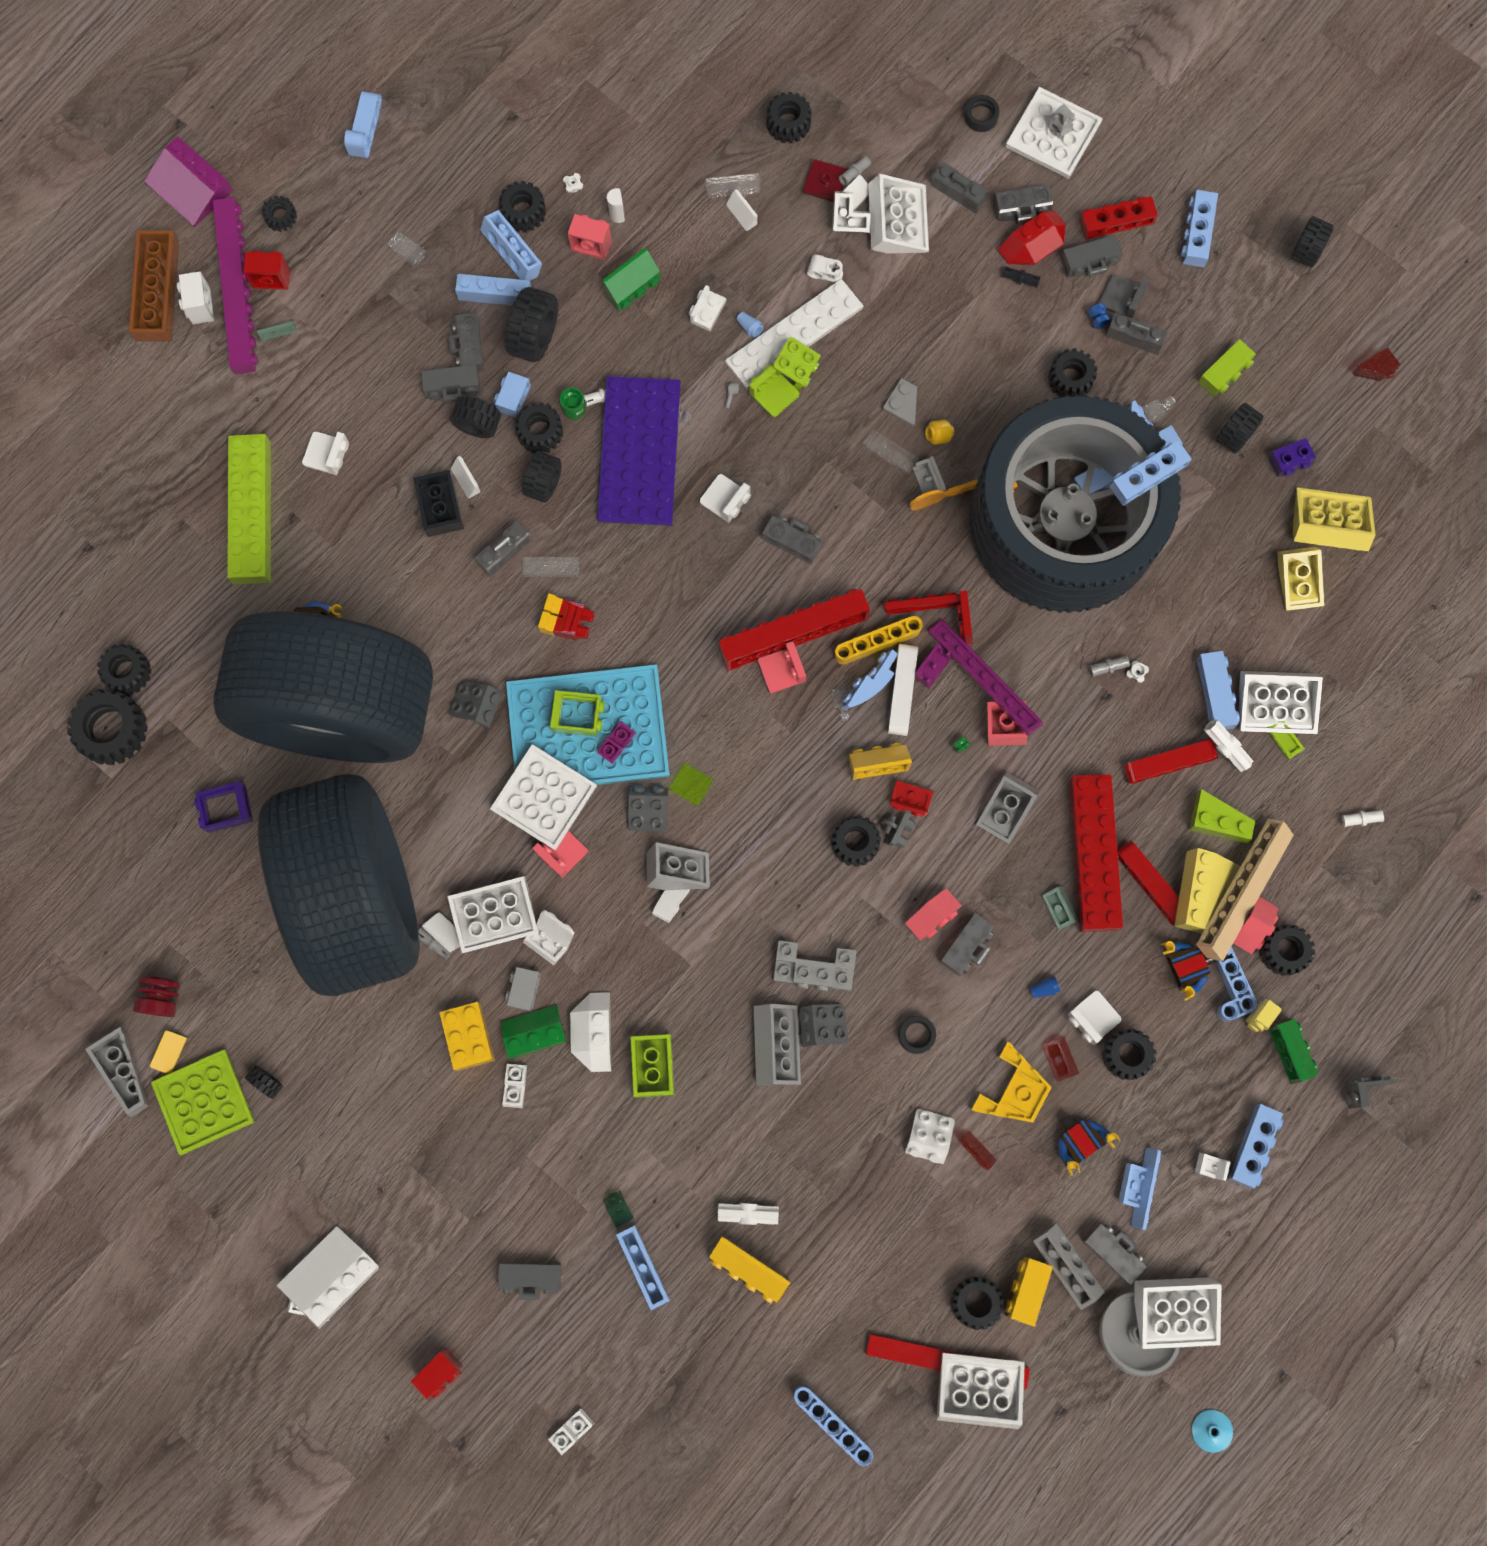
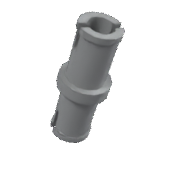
M864 156L857 163L851 164L848 170L839 176L841 184L846 186L858 175H861L871 165L870 159Z
M1127 655L1112 660L1109 658L1105 662L1090 665L1089 667L1092 677L1108 672L1111 674L1115 670L1130 667V662Z
M423 927L419 929V940L427 945L430 951L434 950L447 960L452 952L446 950Z

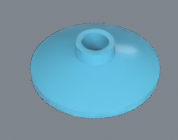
M1205 1410L1194 1419L1192 1436L1195 1443L1201 1449L1216 1453L1226 1449L1231 1443L1233 1427L1228 1417L1222 1412ZM1213 1428L1217 1429V1434L1215 1436L1211 1435V1430Z

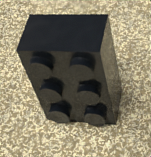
M446 470L413 478L422 522L427 536L431 537L464 529L451 471Z

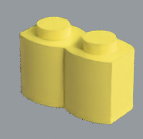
M1268 999L1259 1001L1256 1009L1246 1019L1247 1027L1256 1033L1268 1030L1282 1009Z

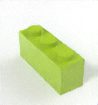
M1239 339L1202 375L1198 383L1213 397L1218 393L1223 394L1229 388L1228 384L1231 381L1235 382L1242 375L1240 372L1244 368L1248 370L1252 366L1256 353Z

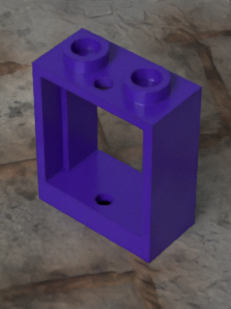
M241 781L196 793L197 799L194 802L201 816L198 817L200 828H203L206 832L210 833L253 822L246 785ZM236 793L240 817L211 824L207 800Z

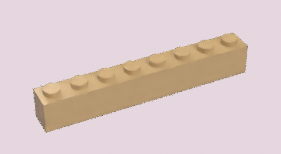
M1267 819L1196 945L1207 958L1223 961L1294 836L1284 821Z

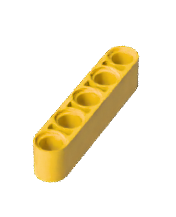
M911 616L841 643L836 647L835 660L842 665L848 664L915 638L921 632L922 620L917 616ZM916 624L918 629L911 630L908 625ZM897 630L901 635L894 637L891 632ZM880 637L883 639V642L877 644L873 639ZM863 644L866 649L858 650L856 645ZM840 651H846L848 653V656L841 657L838 653Z

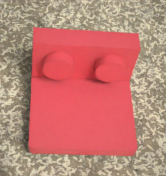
M793 641L786 643V649L758 658V663L770 694L806 682V674Z
M569 831L556 851L544 843L542 845L537 843L532 848L561 878L589 852Z

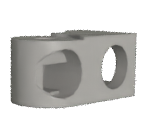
M1065 104L1061 105L1054 112L1049 129L1060 139L1073 128L1072 119L1075 114Z

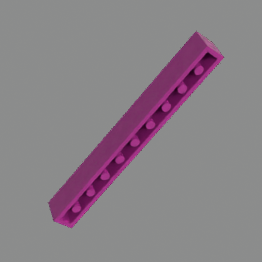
M234 197L213 200L229 364L234 375L256 372L258 357L256 353L254 354L256 340L252 335L255 327L250 314H253L252 305L249 303L251 291L250 287L247 286L248 280L243 272L245 262L243 248H246L244 237H242L244 225L242 220H240L242 208L240 204H237Z

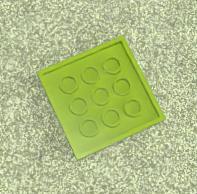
M226 1049L151 1082L179 1156L255 1123Z

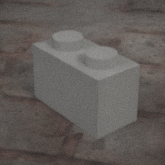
M516 967L515 972L512 971L510 983H512L511 991L508 990L505 997V1002H508L507 1006L532 1012L541 973Z

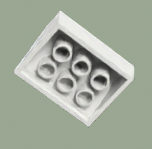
M883 174L877 175L868 183L869 211L871 213V250L883 253L929 252L925 185Z
M1240 671V731L1317 734L1323 677L1313 673ZM1273 724H1279L1274 728H1267Z
M525 876L448 896L462 953L538 934Z
M336 1226L277 1287L320 1329L379 1270V1266Z
M1212 1277L1135 1281L1134 1303L1142 1349L1220 1345L1221 1284Z
M943 1353L938 1392L937 1420L1019 1429L1022 1426L1024 1362Z

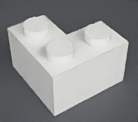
M834 191L833 231L870 232L871 213L869 211H853V192Z

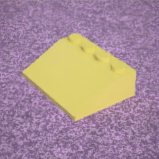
M1296 488L1293 518L1294 542L1369 551L1375 537L1371 497Z
M1200 848L1187 851L1175 927L1203 934L1236 876L1240 865L1214 852Z

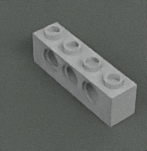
M1057 1223L1033 1240L1081 1310L1096 1302L1105 1292Z

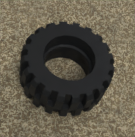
M526 287L520 291L516 301L513 303L506 325L504 344L509 355L533 363L540 361L545 355V351H547L555 331V324L557 323L559 305L558 299L554 294L533 287Z
M102 689L96 690L94 695L88 693L85 695L86 699H80L77 702V708H72L70 712L73 714L72 718L69 717L67 722L71 726V728L67 729L68 735L71 736L70 742L79 753L98 764L114 765L115 762L119 764L125 762L124 758L126 757L129 759L134 757L133 752L135 750L139 752L142 748L140 746L141 741L145 742L146 739L144 732H147V725L144 723L146 722V717L139 705L119 691L115 692L112 689H107L106 692ZM108 712L120 713L123 724L118 736L109 742L97 743L93 737V727L98 718Z

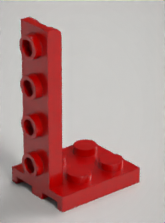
M967 590L960 591V594L955 592L946 593L945 596L932 594L927 595L926 598L909 597L903 601L891 599L884 603L885 611L888 615L958 607L959 621H963V623H959L961 638L965 639L967 645L973 644Z

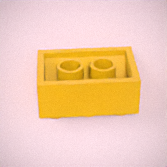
M901 743L891 744L888 748H882V746L872 747L870 751L858 749L849 754L852 780L909 771L912 763L907 746L901 745Z

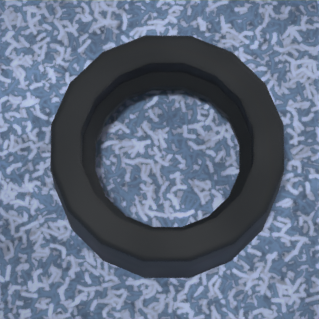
M978 95L970 99L965 112V121L969 128L977 132H986L994 128L1000 112L998 103L987 95ZM984 106L989 108L993 115L989 120L980 121L972 116V110L975 107Z
M912 1016L906 1019L900 1026L898 1032L899 1042L907 1052L922 1054L934 1045L936 1029L929 1019L922 1016ZM914 1023L924 1025L929 1032L928 1041L922 1046H913L906 1039V1030Z

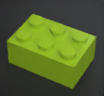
M671 1034L631 1037L634 1098L675 1096Z

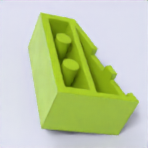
M1202 789L1196 794L1190 831L1245 844L1252 840L1255 825L1253 819Z

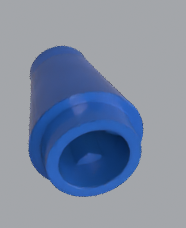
M1049 976L1033 987H1030L1034 998L1057 995L1056 993L1061 991L1055 976L1052 978Z

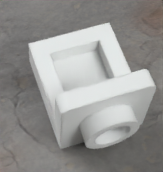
M1199 1153L1195 1173L1226 1181L1230 1161Z

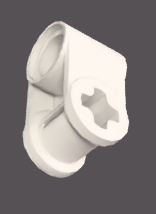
M812 255L807 275L815 279L837 282L843 277V266L839 260L826 258L821 255Z

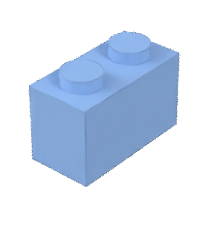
M508 372L507 376L503 377L501 391L496 394L494 404L501 413L513 417L519 416V411L522 409L531 387L529 378Z

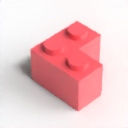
M946 888L928 901L905 924L920 941L925 937L930 939L938 932L936 930L938 926L942 928L958 915L957 910L962 905Z
M1259 896L1233 944L1251 955L1255 949L1259 950L1265 942V936H1270L1275 929L1274 925L1279 918L1276 916L1279 908Z

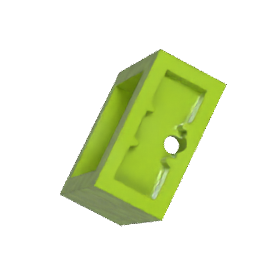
M555 690L550 724L551 731L597 737L598 731H602L603 720H600V713H604L605 701H602L601 695ZM564 700L596 704L593 728L562 726L561 718Z

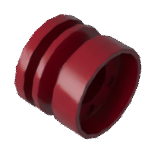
M161 977L139 978L138 983L147 985V987H137L136 991L144 993L145 997L135 998L133 1012L174 1018L177 1004L169 1002V998L179 997V994L170 991L171 989H180L181 984Z

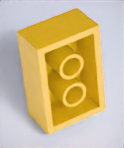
M479 1002L439 1012L453 1070L460 1071L495 1061L482 1006Z
M1025 1257L1023 1261H1019L1017 1272H1019L1018 1279L1012 1283L1010 1291L1013 1292L1011 1300H1007L1004 1309L1007 1312V1317L1035 1327L1052 1272V1266Z

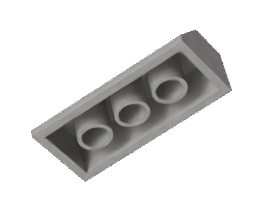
M780 1004L754 1006L756 1086L801 1085L798 1006Z

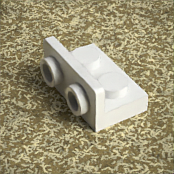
M706 285L704 290L699 291L698 301L696 305H692L689 315L692 324L711 332L726 303V298L711 292L710 287Z

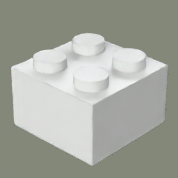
M201 272L179 275L180 282H177L178 291L181 293L179 305L181 310H184L186 318H189L192 324L214 321L211 288Z

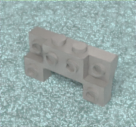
M778 941L774 982L797 984V988L808 989V986L816 987L817 991L828 992V989L852 991L857 950L837 948L835 963L796 959L798 943Z

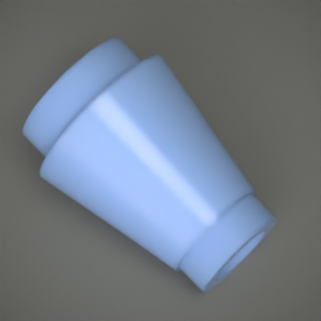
M741 312L738 315L737 321L749 336L755 338L763 331L761 321L745 312Z

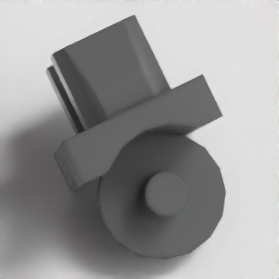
M899 812L897 817L891 815L889 820L883 819L882 824L886 826L883 832L888 834L884 842L888 846L905 847L908 838L901 835L903 829L911 832L916 825V822L909 818L911 814Z

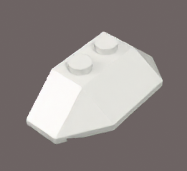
M610 992L590 993L570 1012L571 1053L591 1072H611Z

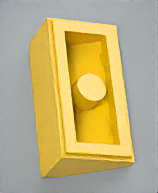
M165 1030L150 1067L167 1074L172 1073L187 1038Z

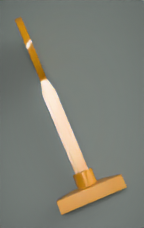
M978 479L950 488L947 491L933 490L924 493L911 501L909 504L910 509L916 511L936 504L945 497L973 490ZM1016 482L1013 484V492L1018 487Z

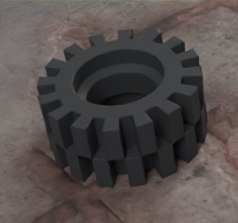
M281 195L280 199L278 196H274V200L271 197L268 198L270 202L265 201V206H262V216L268 227L272 228L273 231L277 229L278 232H282V229L287 231L286 227L288 226L291 229L293 227L291 223L295 224V219H297V212L293 203L287 197L284 198ZM284 209L286 214L282 218L276 219L273 217V213L276 210Z
M254 1065L245 1076V1079L253 1087L271 1099H274L283 1088V1085L277 1079L257 1065Z

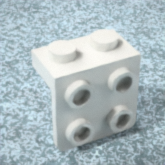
M313 432L302 463L305 467L337 475L342 466L344 454L348 450L349 441L344 433L337 432L336 437L320 432Z
M719 474L701 497L700 504L729 523L732 518L738 515L743 503L746 504L750 499V486L743 483L740 487L724 475Z
M543 910L537 922L538 934L526 936L523 943L552 965H555L568 950L574 931L569 925L558 920L553 913Z
M1099 991L1093 992L1067 1014L1070 1023L1075 1028L1078 1027L1082 1032V1037L1092 1045L1098 1043L1103 1036L1121 1022L1119 1014Z
M917 1109L905 1153L913 1157L930 1160L934 1163L944 1164L949 1152L955 1120L923 1109Z

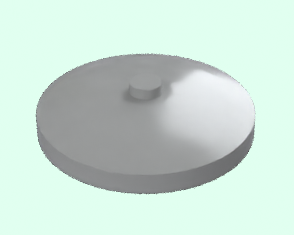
M1134 1292L1119 1296L1103 1312L1099 1328L1101 1344L1108 1358L1120 1370L1130 1375L1148 1377L1164 1371L1174 1362L1180 1347L1141 1348Z

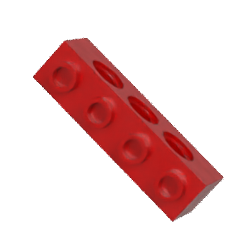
M1142 196L1132 201L1124 200L1115 205L1107 204L1098 209H1087L1082 212L1079 221L1084 238L1088 240L1153 225L1156 222L1158 213L1153 197Z

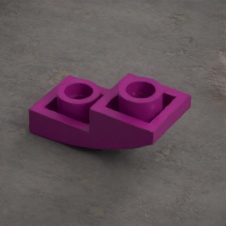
M620 721L611 735L605 739L597 753L613 764L637 732Z

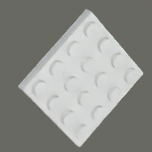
M1039 87L1007 141L1006 148L1069 179L1102 123L1103 118ZM1065 104L1075 114L1072 119L1074 126L1059 139L1049 129V125L1054 112L1061 105Z
M532 744L490 810L556 851L597 785Z

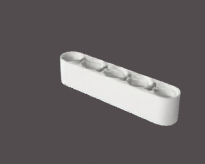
M899 644L888 734L903 736L908 734L918 646Z

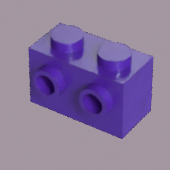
M1307 438L1277 449L1268 457L1277 477L1282 475L1285 477L1295 473V470L1300 468L1305 470L1312 466V462L1316 458Z

